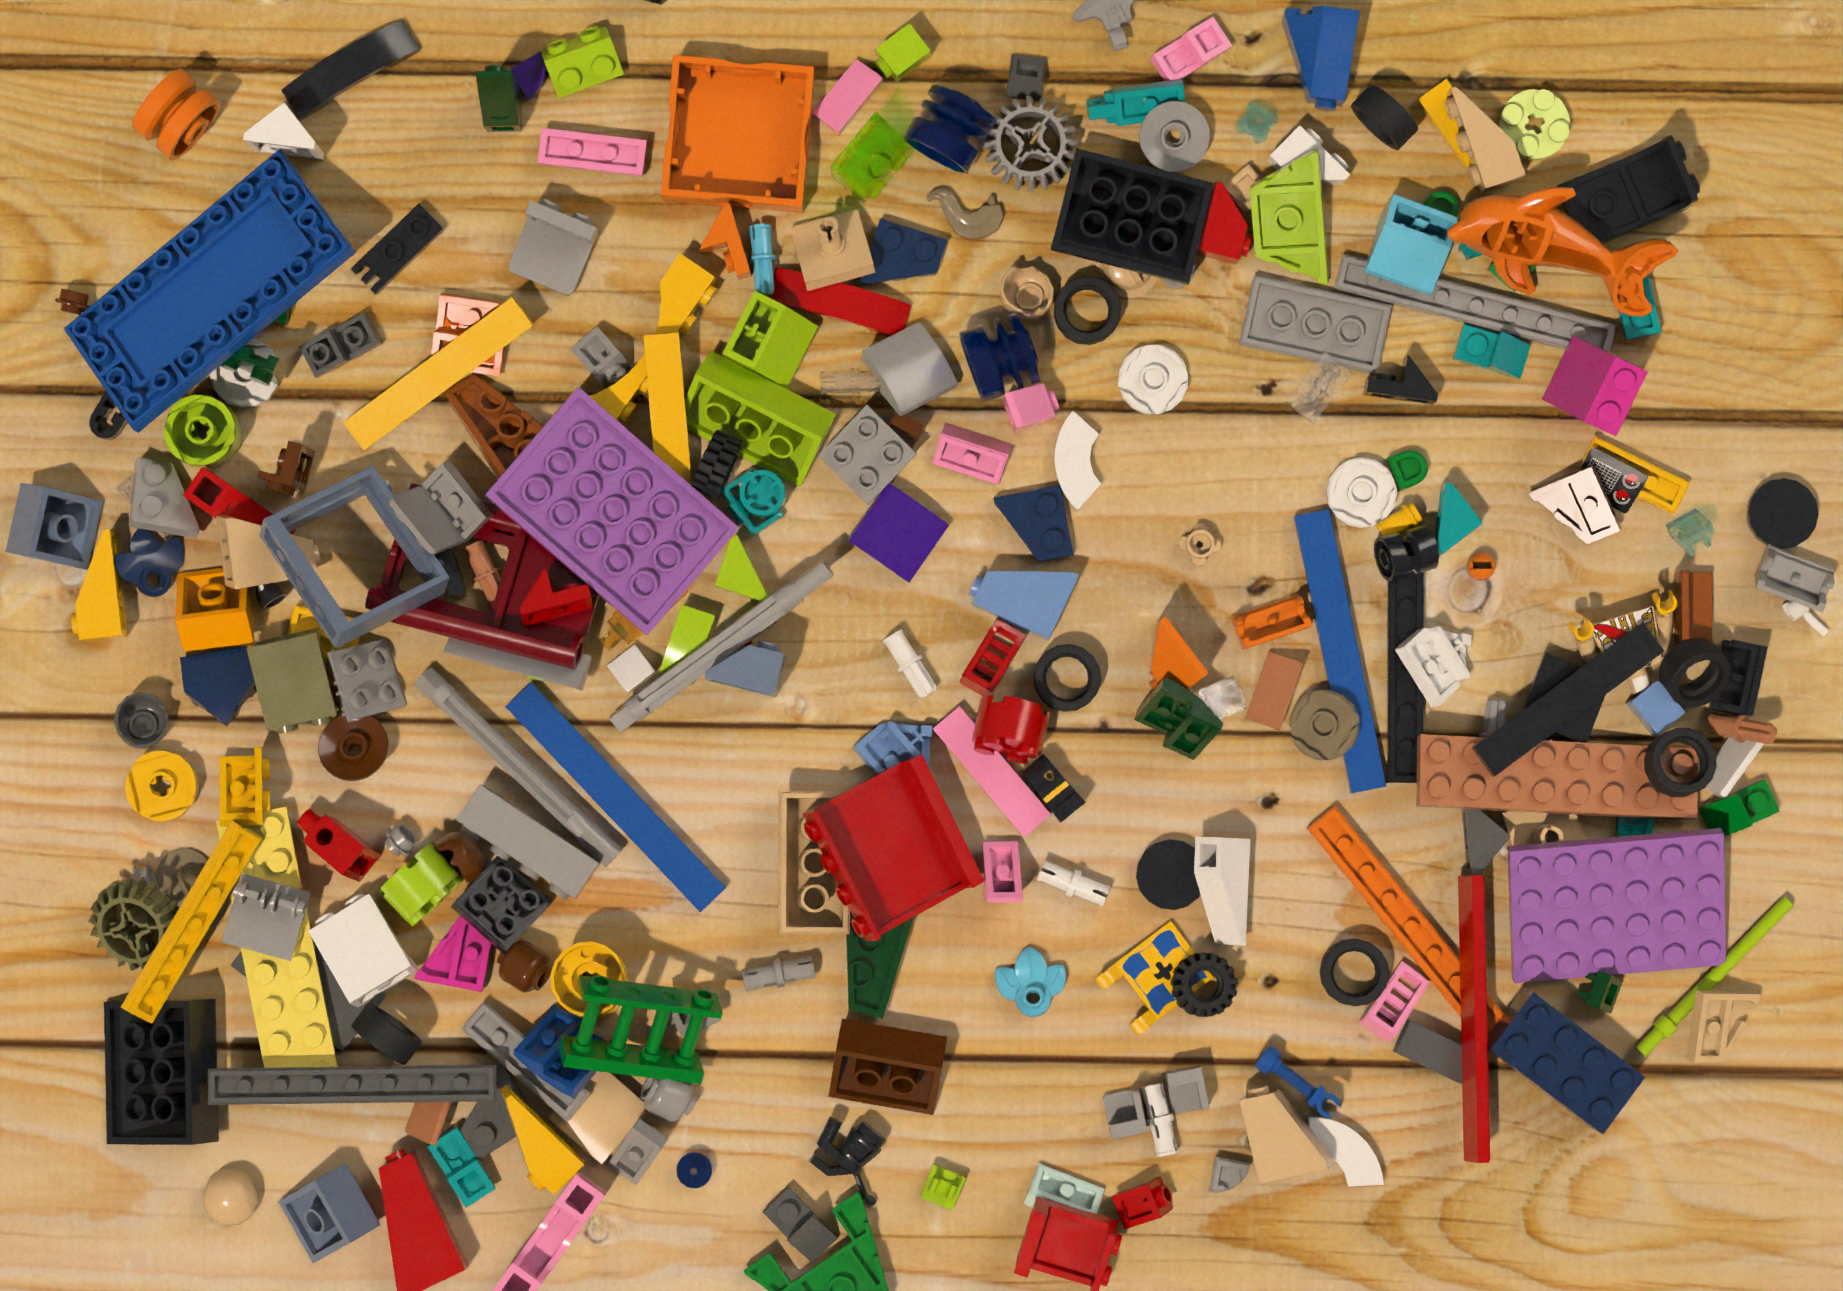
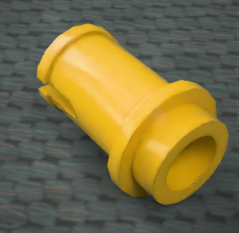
M1412 502L1407 505L1405 503L1401 504L1402 508L1375 523L1382 536L1396 532L1400 534L1412 526L1418 527L1417 523L1423 519Z

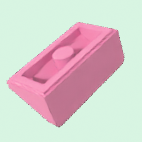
M856 59L815 108L812 115L839 136L883 83V77Z
M944 424L932 464L999 485L1011 444L950 424Z

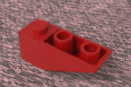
M203 466L182 495L214 518L217 515H226L262 525L263 519L273 515L272 512ZM296 529L293 530V531H291V532H289V533H290V534H294L295 531H296Z

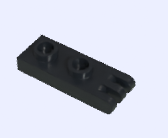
M417 204L351 270L357 275L365 267H368L370 270L361 278V281L367 285L377 276L380 280L370 289L377 295L445 230L420 204Z

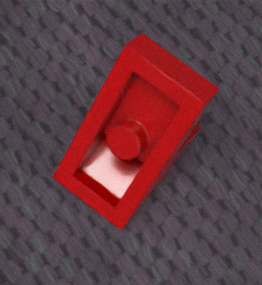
M545 568L520 607L524 627L593 609L588 584L581 586L577 583L568 584L561 587L558 592L553 593Z

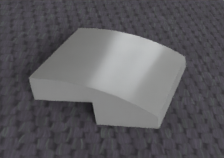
M920 321L862 351L861 360L881 382L880 393L900 417L958 386L955 375L943 353Z

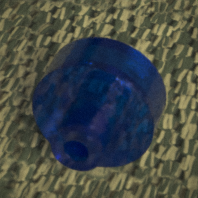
M701 1152L685 1154L678 1162L676 1169L679 1181L689 1188L704 1186L710 1180L713 1171L710 1159ZM695 1168L697 1173H692L691 1169Z

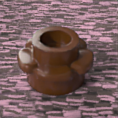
M61 289L59 298H55L56 302L62 303L61 311L80 315L82 309L90 307L87 305L88 294Z

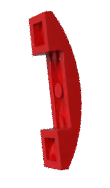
M775 268L773 275L774 293L767 297L788 308L798 311L804 310L855 324L888 336H892L906 327L911 304L841 282L807 291L802 272Z

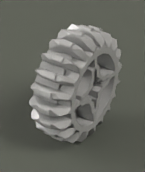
M1027 96L1026 107L1022 108L1020 101L1015 98L1012 100L1014 111L1011 112L1007 106L1002 105L1000 112L1004 118L1001 119L996 115L990 117L991 123L997 129L985 128L984 134L994 139L983 142V149L994 150V152L985 156V162H998L991 170L993 175H997L1003 170L1006 172L1002 177V184L1006 185L1011 177L1015 178L1014 190H1020L1022 181L1028 182V192H1034L1035 181H1039L1041 188L1047 190V177H1050L1056 184L1061 181L1057 169L1066 174L1070 172L1071 168L1063 160H1074L1075 153L1067 149L1077 147L1078 140L1067 138V136L1075 133V126L1063 128L1062 125L1069 120V115L1065 113L1056 118L1055 115L1059 110V105L1054 104L1047 111L1044 109L1046 106L1045 98L1040 99L1038 107H1033L1032 96ZM1022 118L1040 119L1031 129H1022L1011 125ZM1049 126L1054 129L1059 140V153L1057 156L1050 152V148L1043 141ZM1003 133L1010 137V140L1018 149L1011 163L1002 152L1001 138ZM1038 133L1036 142L1038 149L1036 151L1031 149V152L1026 151L1022 156L1025 143L1023 139L1027 137L1029 141V137L1034 138ZM1031 159H1037L1043 163L1047 162L1050 164L1037 171L1020 170L1021 166L1023 167Z

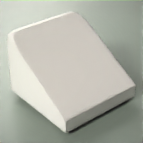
M635 644L607 665L628 694L656 673Z

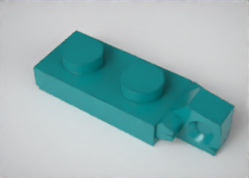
M1182 79L1112 88V90L1104 91V96L1086 99L1087 114L1089 120L1106 118L1107 123H1116L1117 126L1142 123L1146 115L1159 104L1169 101L1185 102L1184 85Z

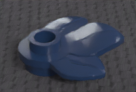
M138 528L130 539L129 553H120L114 556L115 567L124 580L136 583L138 590L148 597H158L165 594L170 588L171 575L182 566L184 550L180 538L170 539L160 545L159 541L148 530ZM150 573H154L158 577V582L155 586H151L147 582V577Z

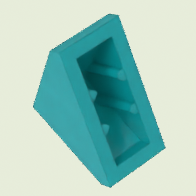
M1445 482L1441 485L1434 536L1439 556L1483 524L1453 483Z

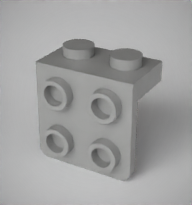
M541 198L540 202L536 203L530 200L525 211L528 219L508 268L515 275L561 294L572 295L599 232L595 226H592L593 220L585 215L573 212L572 217L559 212L560 206L551 201Z
M450 461L442 463L421 486L396 494L389 500V505L394 510L395 516L405 523L416 537L418 544L430 554H437L469 541L493 516L491 511Z

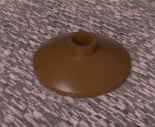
M340 715L327 724L318 742V754L324 768L334 777L345 781H358L373 775L385 762L389 750L387 733L381 723L372 716L362 717L357 721L348 723L346 716L342 717ZM356 745L362 747L358 755L350 754L352 747Z

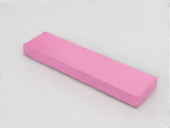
M959 706L933 728L934 732L1021 835L1025 837L1051 815L1050 812L998 751H995L994 755H985L973 750L975 743L972 741L975 724Z

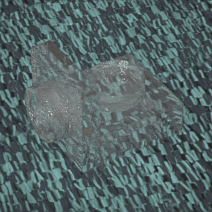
M1233 676L1193 692L1194 695L1213 710L1220 720L1247 708L1244 702V691L1236 683Z

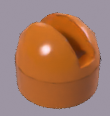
M1486 552L1473 554L1466 563L1467 573L1471 578L1478 581L1490 578L1496 569L1494 558ZM1473 562H1490V569H1473Z

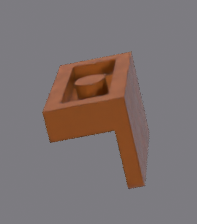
M1689 570L1675 572L1674 596L1677 600V607L1674 610V643H1681L1691 638H1706L1712 642V572H1689Z

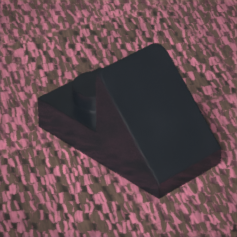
M1409 355L1403 359L1400 382L1395 381V375L1375 373L1374 378H1368L1365 381L1363 392L1365 396L1430 405L1436 403L1438 399V393Z

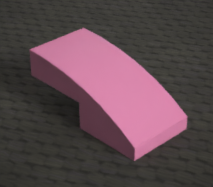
M1211 17L1186 32L1182 38L1153 54L1150 60L1164 81L1183 80L1230 49L1232 45L1214 17Z

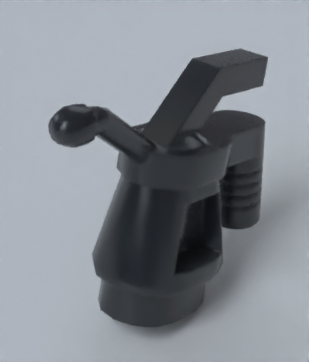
M829 1116L817 1141V1145L840 1165L829 1166L815 1154L809 1159V1162L826 1176L853 1174L862 1198L866 1200L867 1204L875 1205L877 1200L874 1196L867 1193L860 1172L863 1170L862 1167L881 1153V1147L886 1142V1139L862 1120L857 1127L853 1126L839 1149L832 1143L842 1122Z

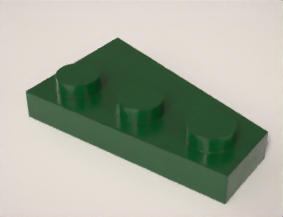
M850 911V934H846L848 1006L851 1010L883 1019L913 918L880 935L881 939L877 941H865L864 937L860 938L855 932L851 922L854 917Z

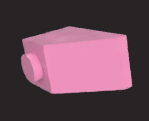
M1044 383L1004 394L1003 403L1015 434L1055 420L1054 411L1059 409L1053 390L1046 391Z

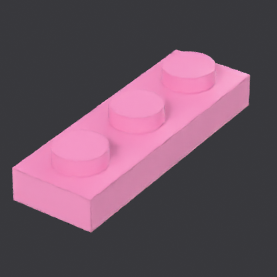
M542 128L537 163L543 166L643 177L648 142L641 139Z

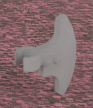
M1087 0L1075 11L1072 17L1078 23L1090 19H1097L1102 22L1114 52L1128 47L1122 26L1132 22L1130 9L1133 3L1138 0Z

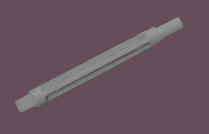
M822 559L794 581H788L625 701L624 706L610 715V721L621 733L634 722L644 719L705 674L708 669L723 661L802 603L804 597L833 577L831 568Z
M429 667L420 675L414 685L438 708H441L547 809L605 868L618 856L623 849L471 707L436 670Z

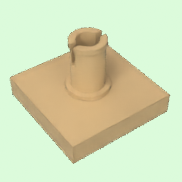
M858 209L790 227L807 291L876 273Z
M1513 811L1501 813L1505 830L1511 836L1509 839L1510 846L1584 840L1578 817L1574 814Z

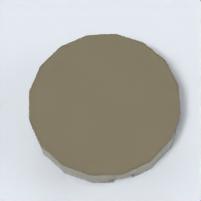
M1317 690L1303 696L1294 705L1289 718L1291 737L1295 746L1304 755L1316 760H1333L1345 755L1356 744L1360 734V716L1355 705L1345 695L1333 690Z

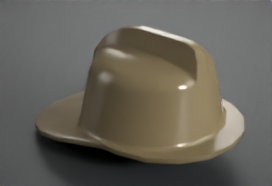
M180 848L169 852L161 860L157 869L159 890L169 889L168 899L170 901L178 900L175 907L176 911L180 908L207 862V859L201 853L192 849ZM228 897L210 927L216 925L224 917L228 907Z

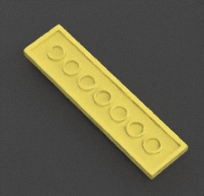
M288 807L263 812V825L243 826L261 836L262 840L242 873L304 890ZM218 820L216 824L220 840L228 826H220V820ZM234 885V887L232 888V890H231V892H230L232 904H233V901H234L233 891H234L235 885ZM307 907L291 961L241 948L264 1068L339 1067L314 941L308 932L311 929Z

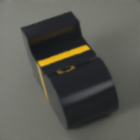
M1043 753L1021 770V773L1035 789V793L1059 823L1086 803Z

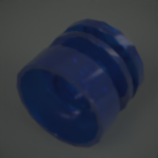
M932 85L928 95L935 102L923 100L921 107L932 119L914 117L903 139L911 147L931 160L953 171L968 174L978 156V151L968 142V139L986 142L988 135L980 127L993 129L996 124V118L969 96L943 86Z
M1016 312L1007 315L1010 327L1009 332H1005L999 318L994 320L995 337L989 338L981 325L959 332L960 342L970 372L983 402L1005 394L1003 378L1010 376L1018 390L1022 389L1024 386L1020 372L1025 371L1031 385L1040 382L1038 372L1039 360L1029 331L1021 323Z

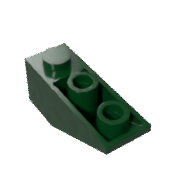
M489 65L485 66V71H476L481 114L485 130L487 132L522 131V92L513 72L506 71V66Z

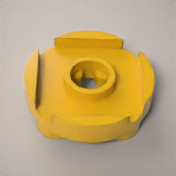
M152 751L142 755L134 763L125 780V793L131 807L143 817L153 821L164 822L177 819L184 815L196 801L198 779L194 768L183 756L169 751ZM163 776L165 781H170L171 787L167 789V795L161 796L160 792H154L152 789V785L157 784V777Z

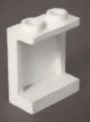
M371 894L354 896L345 903L346 908L335 915L331 912L315 921L316 926L308 931L349 1003L357 1008L418 971L412 958L406 955L380 910L378 900Z

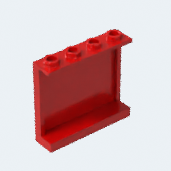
M922 754L910 756L803 813L806 820L804 829L810 840L817 842L822 852L820 861L826 872L833 874L838 885L835 888L837 896L844 906L848 905L854 917L851 920L853 928L860 938L864 937L865 941H877L881 939L880 935L966 888H974L985 882Z

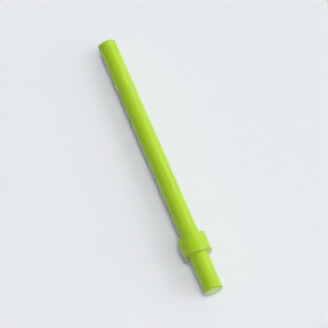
M1783 896L1726 954V961L1715 966L1666 1016L1661 1015L1653 1024L1654 1029L1635 1047L1637 1051L1646 1057L1664 1038L1668 1040L1678 1030L1676 1026L1694 1009L1696 990H1712L1794 905Z

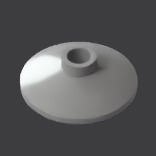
M1169 101L1154 107L1144 118L1139 132L1140 146L1147 160L1157 168L1168 172L1185 171L1195 166L1204 157L1210 141L1209 126L1205 117L1194 106L1180 101ZM1172 129L1178 130L1180 134L1179 140L1174 143L1169 142L1167 139V133Z

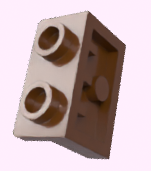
M288 441L287 448L281 449L277 461V468L281 469L280 475L259 471L258 478L266 481V488L272 489L274 492L293 496L295 490L305 492L315 451L303 444Z

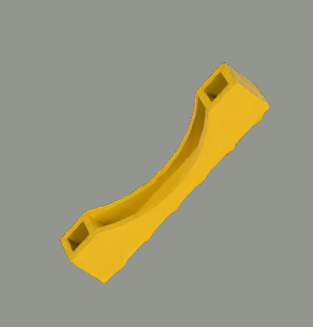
M679 253L660 281V313L654 334L679 332V335L681 333L687 335L697 321L694 313L701 304L707 306L717 292V288L714 287L716 283L715 277L681 253ZM645 353L633 369L618 382L596 394L590 395L595 402L618 422L623 420L626 423L637 408L634 400L641 391L644 393L648 392Z

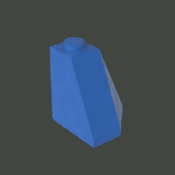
M1316 6L1313 7V10H1307L1306 14H1300L1301 9L1286 8L1282 15V25L1307 103H1315L1316 109L1335 111L1336 106L1342 107L1346 99L1359 10Z

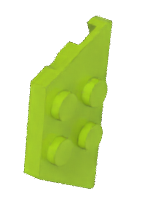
M1313 149L1250 186L1255 257L1269 263H1278L1284 269L1297 274L1298 271L1313 277L1320 284H1328L1329 275L1319 149Z

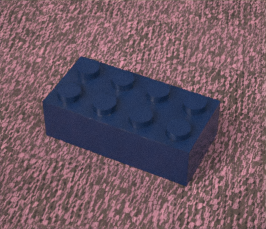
M1525 988L1522 989L1488 1035V1050L1590 1128L1601 1134L1605 1133L1645 1079V1076L1537 994Z

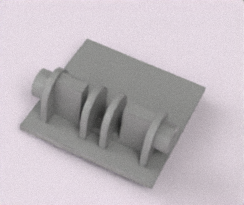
M868 405L818 455L867 505L917 455L886 424L887 421L879 413H875Z
M386 639L328 652L329 661L326 662V665L330 667L332 677L336 680L332 685L338 686L339 691L335 695L336 697L341 696L339 700L343 711L341 715L342 717L346 716L348 723L357 721L362 717L406 707Z
M241 873L239 883H236L233 891L234 901L222 942L291 961L311 892Z

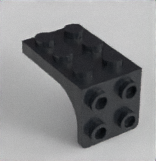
M1672 135L1664 137L1658 143L1638 153L1556 186L1574 189L1576 196L1562 203L1566 214L1580 223L1602 244L1687 210L1698 201L1697 194L1700 193V187L1693 173L1688 174L1683 162L1687 159L1685 150L1679 140L1675 141Z

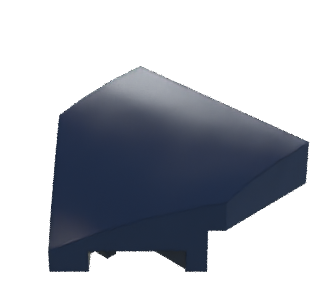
M247 647L180 657L185 694L194 705L200 706L227 727L234 719V713L247 698H252L255 694L253 689L255 681L246 650Z

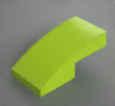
M683 604L681 605L659 675L665 673L707 642L715 615Z

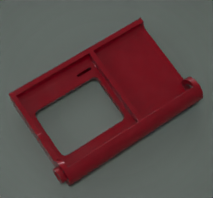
M411 483L409 490L421 485ZM483 502L493 516L472 538L505 546L509 550L492 609L488 612H483L433 599L389 621L576 670L583 653L599 595L589 587L593 609L524 627L520 607L545 568L553 593L558 592L561 587L568 584L577 583L581 586L586 583L495 504ZM395 538L390 549L381 583L375 589L370 588L365 602L366 609L372 610L406 592L400 590L399 583L407 556Z

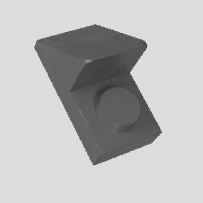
M790 1187L786 1188L763 1211L771 1222L787 1237V1241L812 1263L838 1239Z

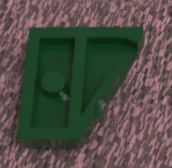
M244 346L220 365L232 372H237L238 368L251 373L250 378L265 386H269L270 382L281 385L286 374L279 358L269 355L266 359L254 354L255 351Z

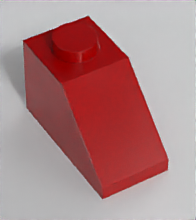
M1215 181L1197 255L1237 265L1240 256L1247 257L1252 237L1246 235L1248 225L1221 182Z

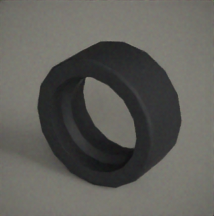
M1370 84L1351 105L1354 114L1375 137L1394 150H1400L1418 130L1415 121L1393 97L1375 85Z
M1081 276L1070 280L1061 288L1055 300L1054 319L1057 327L1067 339L1077 344L1093 345L1104 341L1114 332L1120 320L1121 303L1117 292L1108 282L1098 277ZM1083 290H1093L1101 294L1108 306V316L1105 323L1092 331H1082L1074 327L1066 313L1070 298L1075 293Z
M1691 638L1682 641L1667 653L1659 668V681L1673 700L1683 707L1696 708L1708 704L1726 688L1731 676V666L1727 658L1713 642L1706 638ZM1710 660L1708 669L1699 679L1687 685H1679L1682 675L1688 668L1695 663Z
M1073 644L1057 645L1046 651L1037 662L1033 674L1034 688L1039 698L1050 708L1062 712L1076 711L1088 705L1098 693L1101 683L1100 667L1094 656L1084 648ZM1063 657H1071L1080 661L1088 674L1085 690L1077 697L1071 699H1063L1054 695L1046 681L1049 666L1054 661Z
M1675 728L1657 736L1648 746L1644 757L1645 773L1649 782L1660 793L1670 797H1686L1704 789L1713 779L1717 768L1716 753L1711 742L1702 733L1690 728ZM1684 742L1696 751L1700 761V769L1698 775L1692 781L1676 783L1665 775L1661 766V755L1669 744Z
M1355 938L1341 940L1331 946L1323 956L1319 970L1321 984L1327 994L1341 1004L1354 1007L1367 1005L1379 998L1387 986L1389 977L1388 963L1381 950L1368 941ZM1357 951L1364 953L1371 959L1375 968V976L1368 989L1353 994L1345 992L1337 985L1334 980L1333 970L1340 956L1347 952Z
M371 1003L364 1007L351 1025L354 1031L370 1045L402 1065L408 1063L422 1044L420 1038L409 1028Z

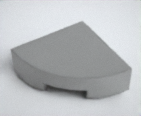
M1215 1156L1208 1191L1219 1193L1235 1187L1246 1177L1251 1163Z

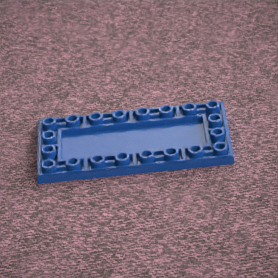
M279 149L63 329L130 427L139 433L353 256L356 251L285 153Z

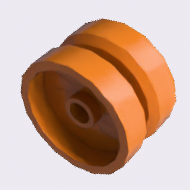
M182 69L174 70L151 91L137 110L131 126L147 141L157 138L156 148L172 161L179 159L199 141L214 121L221 102L206 89L195 92L197 82Z

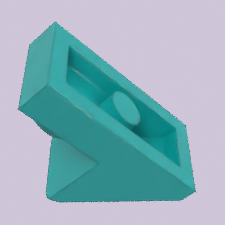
M1464 324L1461 328L1452 359L1520 380L1531 345L1502 331L1499 334H1495Z

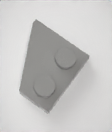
M137 458L134 467L128 527L196 538L199 534V526L188 499L182 496L184 489L173 463Z

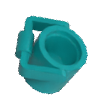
M751 469L729 483L723 490V497L729 504L727 508L738 524L742 523L751 535L760 533L785 516L781 510L784 508L787 500V491L782 480L773 472L768 470L754 471V469ZM740 484L741 486L739 488L741 502L739 501V499H736L733 493L731 492L732 489H734ZM748 512L758 518L769 519L755 527L750 520Z

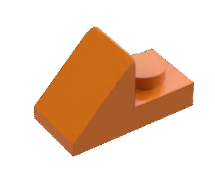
M728 204L722 207L699 250L701 254L728 247L729 251L723 252L728 273L735 271L738 280L750 277L751 273L732 208Z

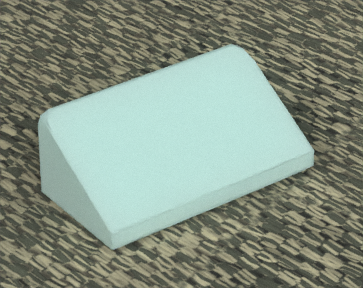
M1038 1163L1024 1204L1033 1207L1037 1196L1097 1214L1105 1189Z

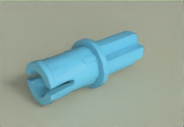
M755 224L754 226H749L751 257L748 258V262L753 264L755 291L767 296L774 293L772 262L777 260L776 256L773 255L772 227L769 224Z

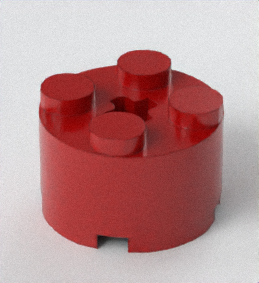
M994 695L982 696L972 736V741L975 743L973 750L985 755H994V752L998 751L1001 754L1007 755L1008 761L1018 764H1027L1028 758L1040 756L1042 754L1050 712L1047 710L1041 713V705L1021 698L1004 696L1003 702H993Z

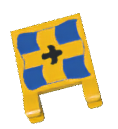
M1169 921L1120 960L1099 974L1095 981L1100 988L1104 989L1112 985L1121 976H1124L1148 1008V1010L1129 1024L1135 1034H1141L1177 1006V1000L1175 997L1173 998L1171 993L1173 986L1170 985L1171 979L1174 977L1173 971L1180 965V961L1195 954V952L1174 924ZM1199 971L1193 976L1191 980L1193 993L1214 978L1210 972Z

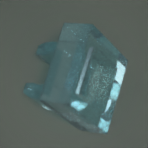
M1696 508L1665 525L1670 537L1690 556L1695 555L1692 546L1700 541L1707 548L1711 546V538L1709 536L1715 533L1711 522Z

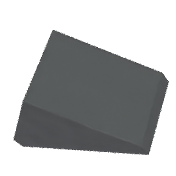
M1462 809L1467 875H1479L1511 836L1481 810Z

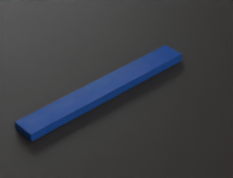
M1327 509L1294 516V522L1329 690L1345 695L1355 705L1360 716V734L1356 744L1343 755L1350 793L1386 787L1330 511Z
M532 683L505 706L699 912H702L726 889Z

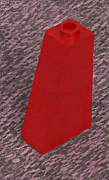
M403 1148L384 1157L387 1164L378 1169L397 1291H422L466 1270L469 1265L416 1151L406 1154Z

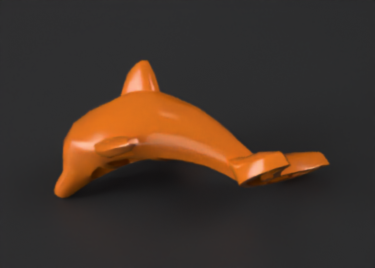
M1551 187L1531 192L1524 196L1501 194L1478 198L1464 206L1457 218V222L1447 231L1446 235L1451 241L1464 243L1468 248L1492 258L1498 275L1511 289L1529 295L1536 291L1528 266L1559 267L1581 271L1602 277L1613 304L1621 313L1633 317L1645 316L1652 312L1653 306L1648 302L1644 294L1643 279L1658 265L1675 257L1678 253V249L1671 241L1662 239L1637 242L1611 252L1580 223L1566 213L1556 209L1560 204L1576 196L1574 189L1567 187Z

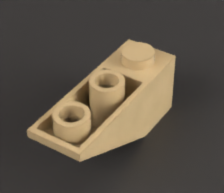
M1457 87L1451 88L1447 93L1448 99L1444 100V105L1449 119L1456 120L1459 132L1456 133L1457 144L1461 153L1467 152L1471 166L1467 167V172L1473 187L1478 186L1480 193H1484L1520 181L1526 174L1515 142Z

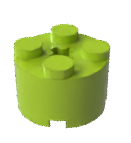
M190 395L175 403L168 413L169 415L164 425L165 442L175 457L190 466L200 469L202 466L207 469L219 467L228 462L241 446V426L236 414L230 407L216 398L206 395ZM201 424L210 428L206 432L207 437L205 439L196 437L200 433L199 426Z
M429 843L414 855L411 861L404 864L380 888L379 892L400 916L414 927L423 917L431 913L447 894L455 890L464 879L447 859Z

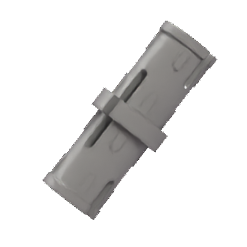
M812 956L780 962V959L773 960V964L741 969L746 992L777 985V988L785 987V983L816 978Z

